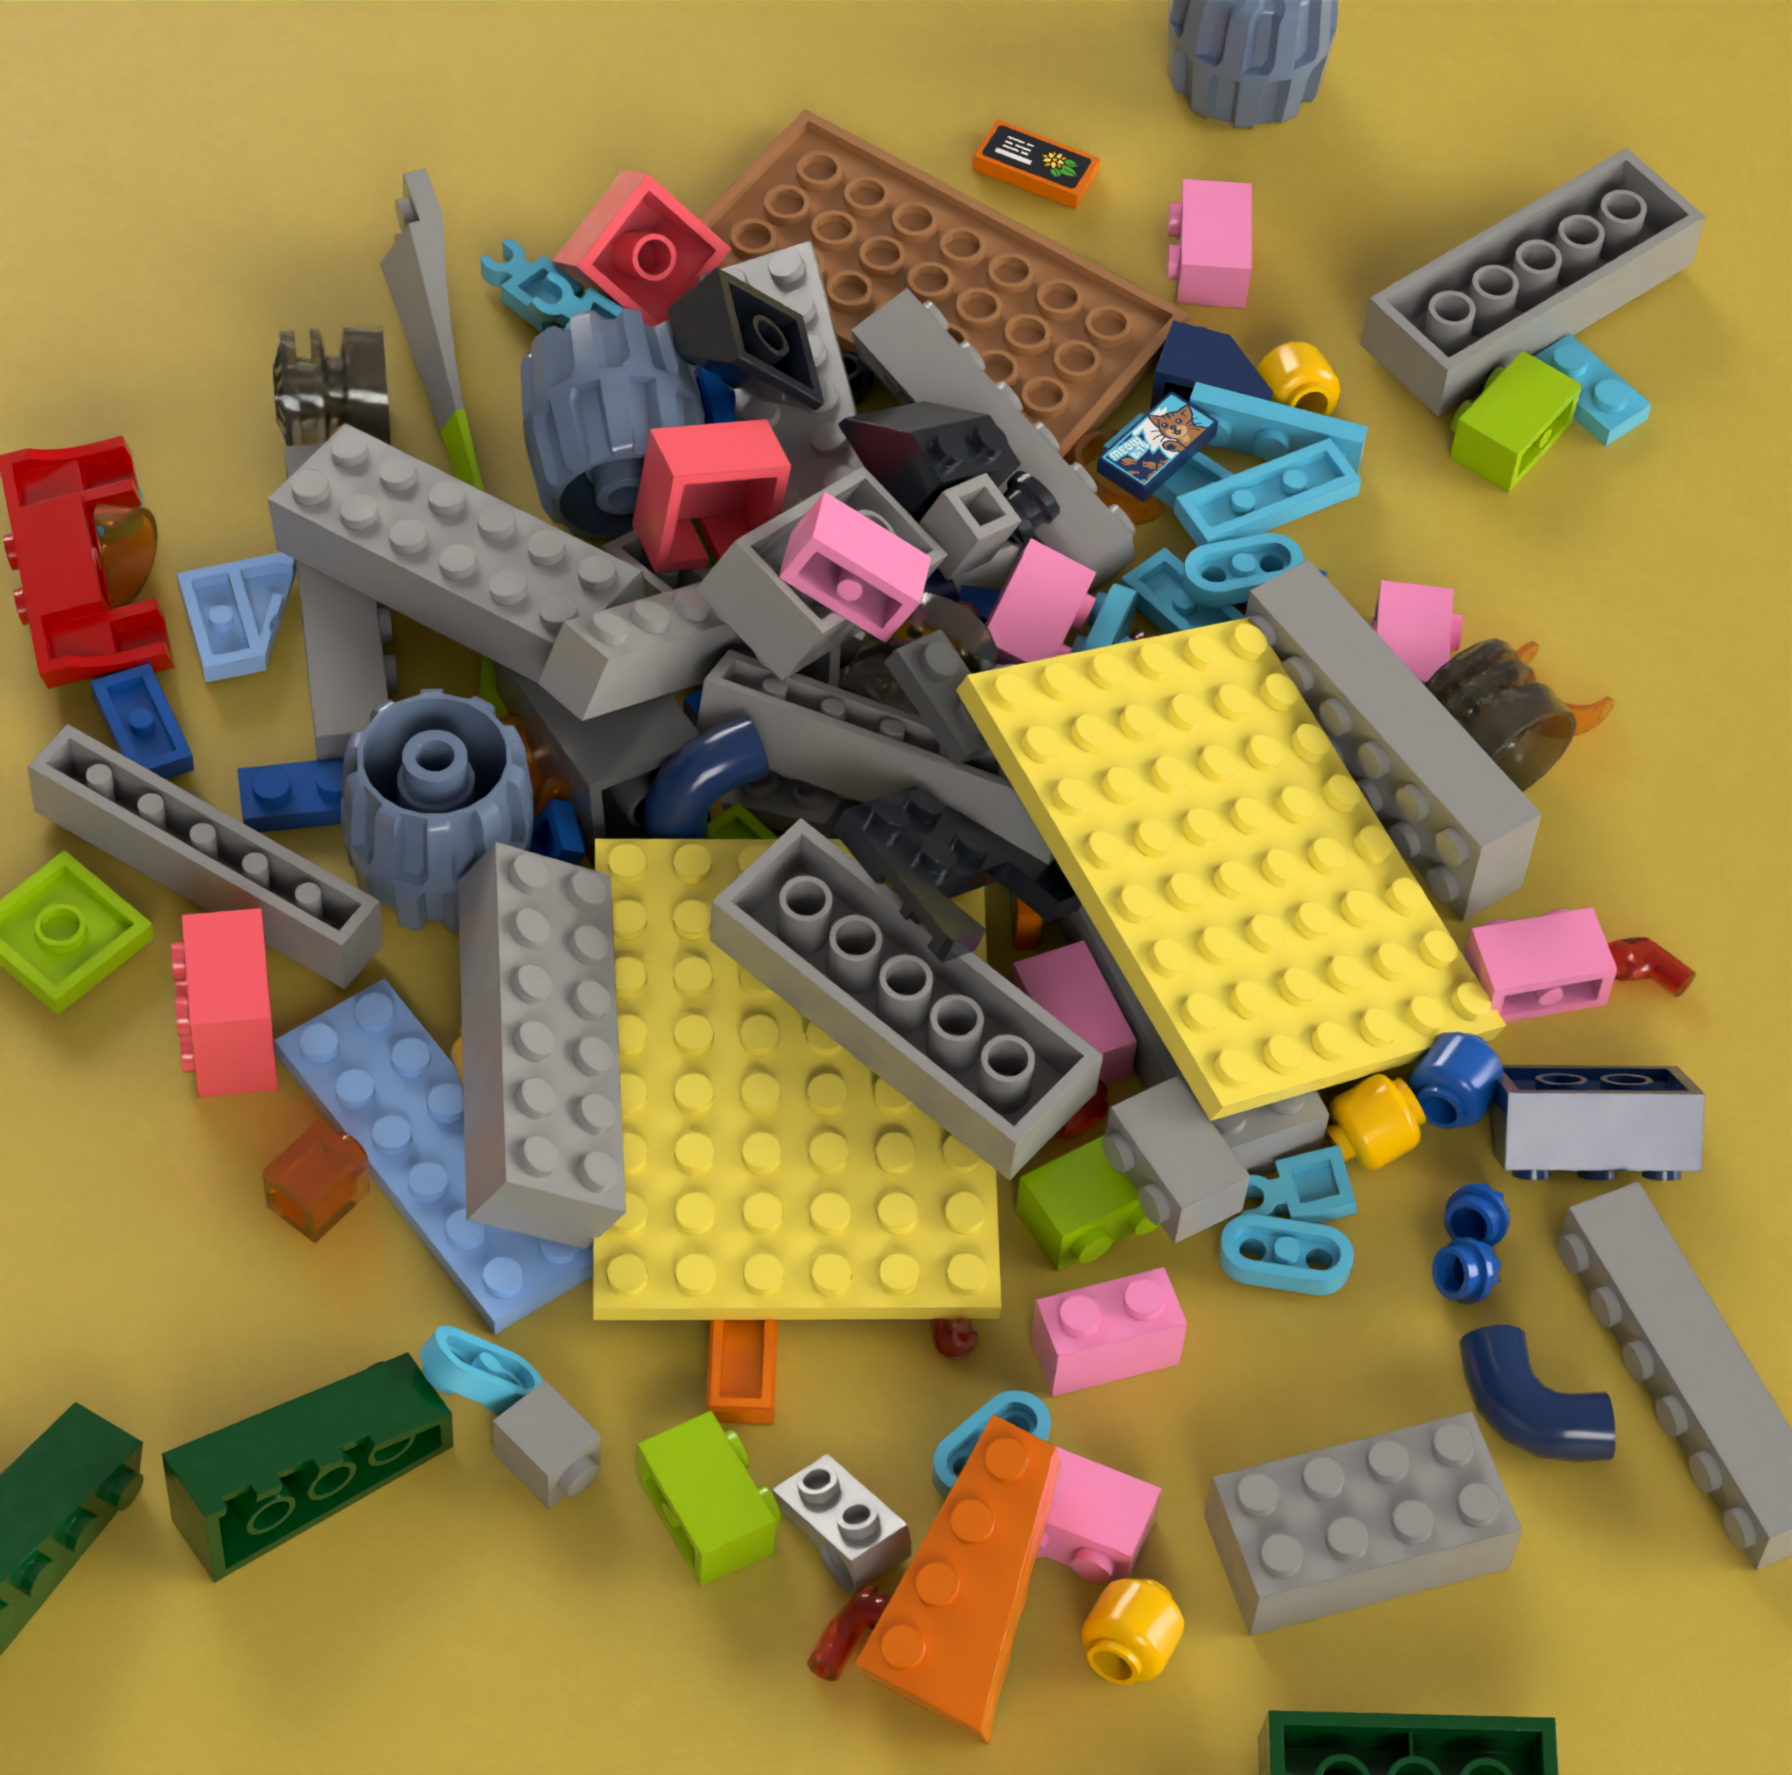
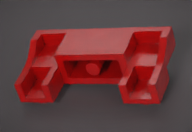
M123 435L76 447L61 449L26 448L0 455V472L12 533L3 535L4 548L11 569L13 571L19 570L22 583L21 588L13 590L14 601L22 624L30 625L38 672L47 688L51 689L105 674L112 675L146 663H150L154 673L175 668L165 615L156 598L115 609L112 607L95 517L142 506L132 452Z

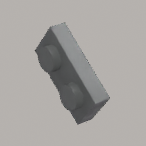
M942 629L895 649L884 663L952 763L958 766L990 751V747L956 692L958 686L971 672Z

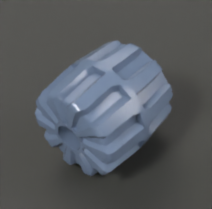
M1169 0L1168 76L1175 92L1183 93L1191 102L1190 107L1195 113L1205 119L1212 117L1231 123L1234 128L1253 129L1254 125L1270 122L1281 124L1295 118L1300 104L1312 102L1321 86L1336 34L1338 0Z
M624 308L615 319H604L597 311L593 310L574 314L569 321L570 329L566 331L556 326L546 328L535 337L531 345V353L526 355L521 363L524 439L542 508L554 524H564L569 527L573 535L586 539H617L634 530L632 522L650 429L705 424L703 401L693 367L677 354L673 344L670 323L664 321L655 327L643 323L641 310Z
M443 688L421 689L420 695L397 702L389 699L371 711L370 723L363 732H353L344 753L341 829L350 867H354L358 888L379 900L381 905L387 904L396 910L399 926L419 931L428 920L440 921L451 933L459 931L458 881L495 842L530 852L533 833V792L525 746L517 729L513 725L504 726L496 718L495 707L475 695L471 699L444 694Z

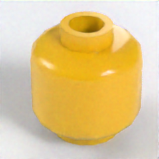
M1288 342L1277 346L1265 355L1257 367L1258 373L1273 391L1272 402L1329 416L1338 404L1341 392L1338 376L1317 347L1306 342Z
M1375 1073L1331 1099L1329 1114L1333 1124L1326 1128L1325 1135L1331 1146L1340 1145L1344 1163L1354 1158L1360 1166L1367 1170L1375 1171L1419 1145L1421 1140L1419 1126L1426 1122V1117L1415 1095L1401 1077L1392 1081L1383 1074Z
M1124 1578L1112 1581L1101 1592L1082 1625L1081 1642L1090 1666L1106 1680L1121 1685L1154 1680L1167 1665L1183 1636L1185 1621L1179 1606L1175 1603L1170 1591L1165 1586L1147 1578Z

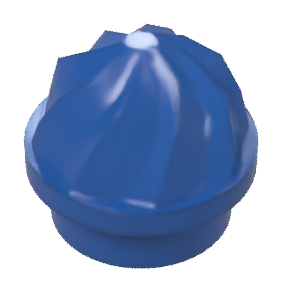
M1484 1183L1468 1184L1458 1188L1449 1197L1445 1208L1444 1225L1450 1238L1455 1240L1457 1238L1471 1237L1490 1246L1500 1242L1506 1235L1510 1225V1210L1504 1202V1193L1494 1191L1488 1184Z
M1471 1237L1457 1238L1451 1241L1447 1247L1441 1248L1436 1253L1432 1264V1276L1437 1290L1445 1298L1456 1300L1465 1305L1476 1304L1492 1293V1287L1501 1282L1498 1273L1502 1262L1497 1259L1492 1246Z

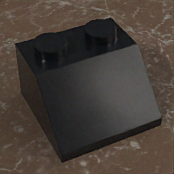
M718 267L667 309L674 347L677 354L686 363L693 366L699 365L719 376L730 387L734 389L740 388L762 401L815 411L825 404L803 315Z
M923 401L845 417L838 424L863 466L916 521L921 520L943 491L984 473L988 474L998 488L1021 465L1008 444L1006 435L995 424L989 414Z

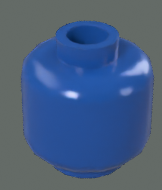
M1443 1032L1435 1037L1431 1047L1419 1058L1408 1078V1086L1418 1100L1427 1122L1443 1129L1469 1127L1478 1123L1487 1112L1496 1095L1497 1079L1503 1076V1066L1496 1052L1481 1037L1470 1033Z

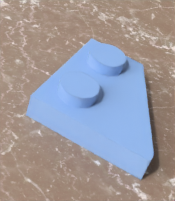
M283 552L177 573L179 592L205 683L267 670L297 572L296 559Z

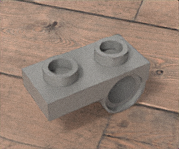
M769 769L767 777L729 791L721 801L724 811L739 802L767 828L783 831V833L802 818L827 839H839L833 829L843 810L863 803L858 800L841 798L830 790L799 779L782 777Z
M826 1454L772 1489L780 1512L818 1546L827 1570L837 1584L849 1594L856 1593L912 1555V1542L908 1525L829 1454Z

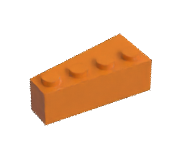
M994 1414L992 1415L855 1662L866 1678L987 1744L989 1743L995 1721L994 1713L1000 1690L1005 1683L1010 1664V1652L1019 1618L1023 1614L1028 1596V1585L1034 1561L1041 1546L1062 1466L1055 1446Z

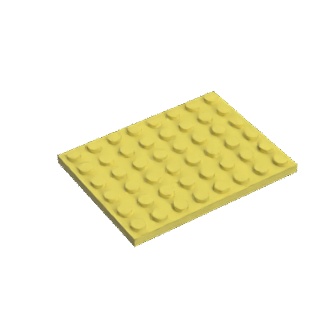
M1250 617L967 675L956 689V692L1210 1121L1416 1062L1431 1047L1435 1037L1443 1032L1470 1033L1481 1037L1485 1041L1493 1040L1507 1026L1497 1010H1490L1491 1001L1488 994L1482 988L1481 983L1305 702L1295 683L1281 666V661L1271 645H1268L1265 635L1247 620Z
M595 839V871L611 875L626 1213L600 1237L593 1238V1320L1000 1319L1002 1301L996 1169L710 941L712 901L778 839ZM828 839L858 862L840 839ZM886 879L884 881V884H886L893 891H895L893 886ZM984 887L950 899L986 929ZM985 932L976 950L972 951V953L987 964Z

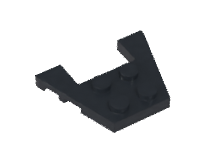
M916 786L844 809L833 829L875 883L883 884L887 879L894 890L901 896L904 903L899 912L904 919H911L917 925L924 924L933 936L927 947L942 963L975 951L986 932L982 925L950 900L953 897L997 882L1002 884L1047 922L1074 913L1082 905L1062 872L941 802L933 794Z

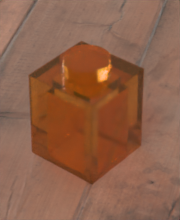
M317 1120L263 1170L266 1207L316 1244L370 1192L368 1156L366 1151L348 1133L340 1132L337 1134L320 1120Z

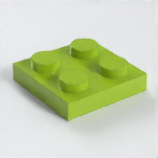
M65 850L0 900V967L57 1015L62 1013L154 939L153 923Z

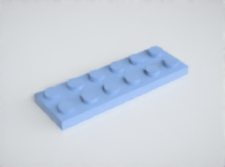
M385 978L274 1040L275 1055L494 1335L593 1276V1243L587 1249H581L466 1220L464 1101L461 1081L455 1065Z

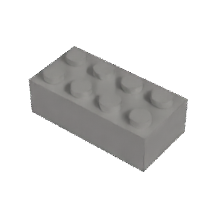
M864 466L735 540L695 589L711 606L714 614L721 621L727 623L754 651L757 659L765 667L771 669L781 681L789 678L863 630L778 578L791 531L824 492L930 556L931 561L926 580L948 556L939 544Z
M1472 1411L1212 1477L1204 1514L1250 1636L1509 1569L1522 1532L1521 1525Z

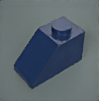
M1177 321L1172 322L1155 370L1150 410L1171 391L1189 402L1196 382L1272 401L1273 391L1229 334Z

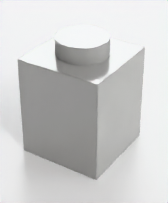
M984 473L943 491L919 522V525L948 554L937 567L948 581L990 562L1022 520L988 474Z
M546 1380L493 1420L494 1455L548 1509L565 1495L574 1497L580 1494L596 1478L600 1469V1434Z

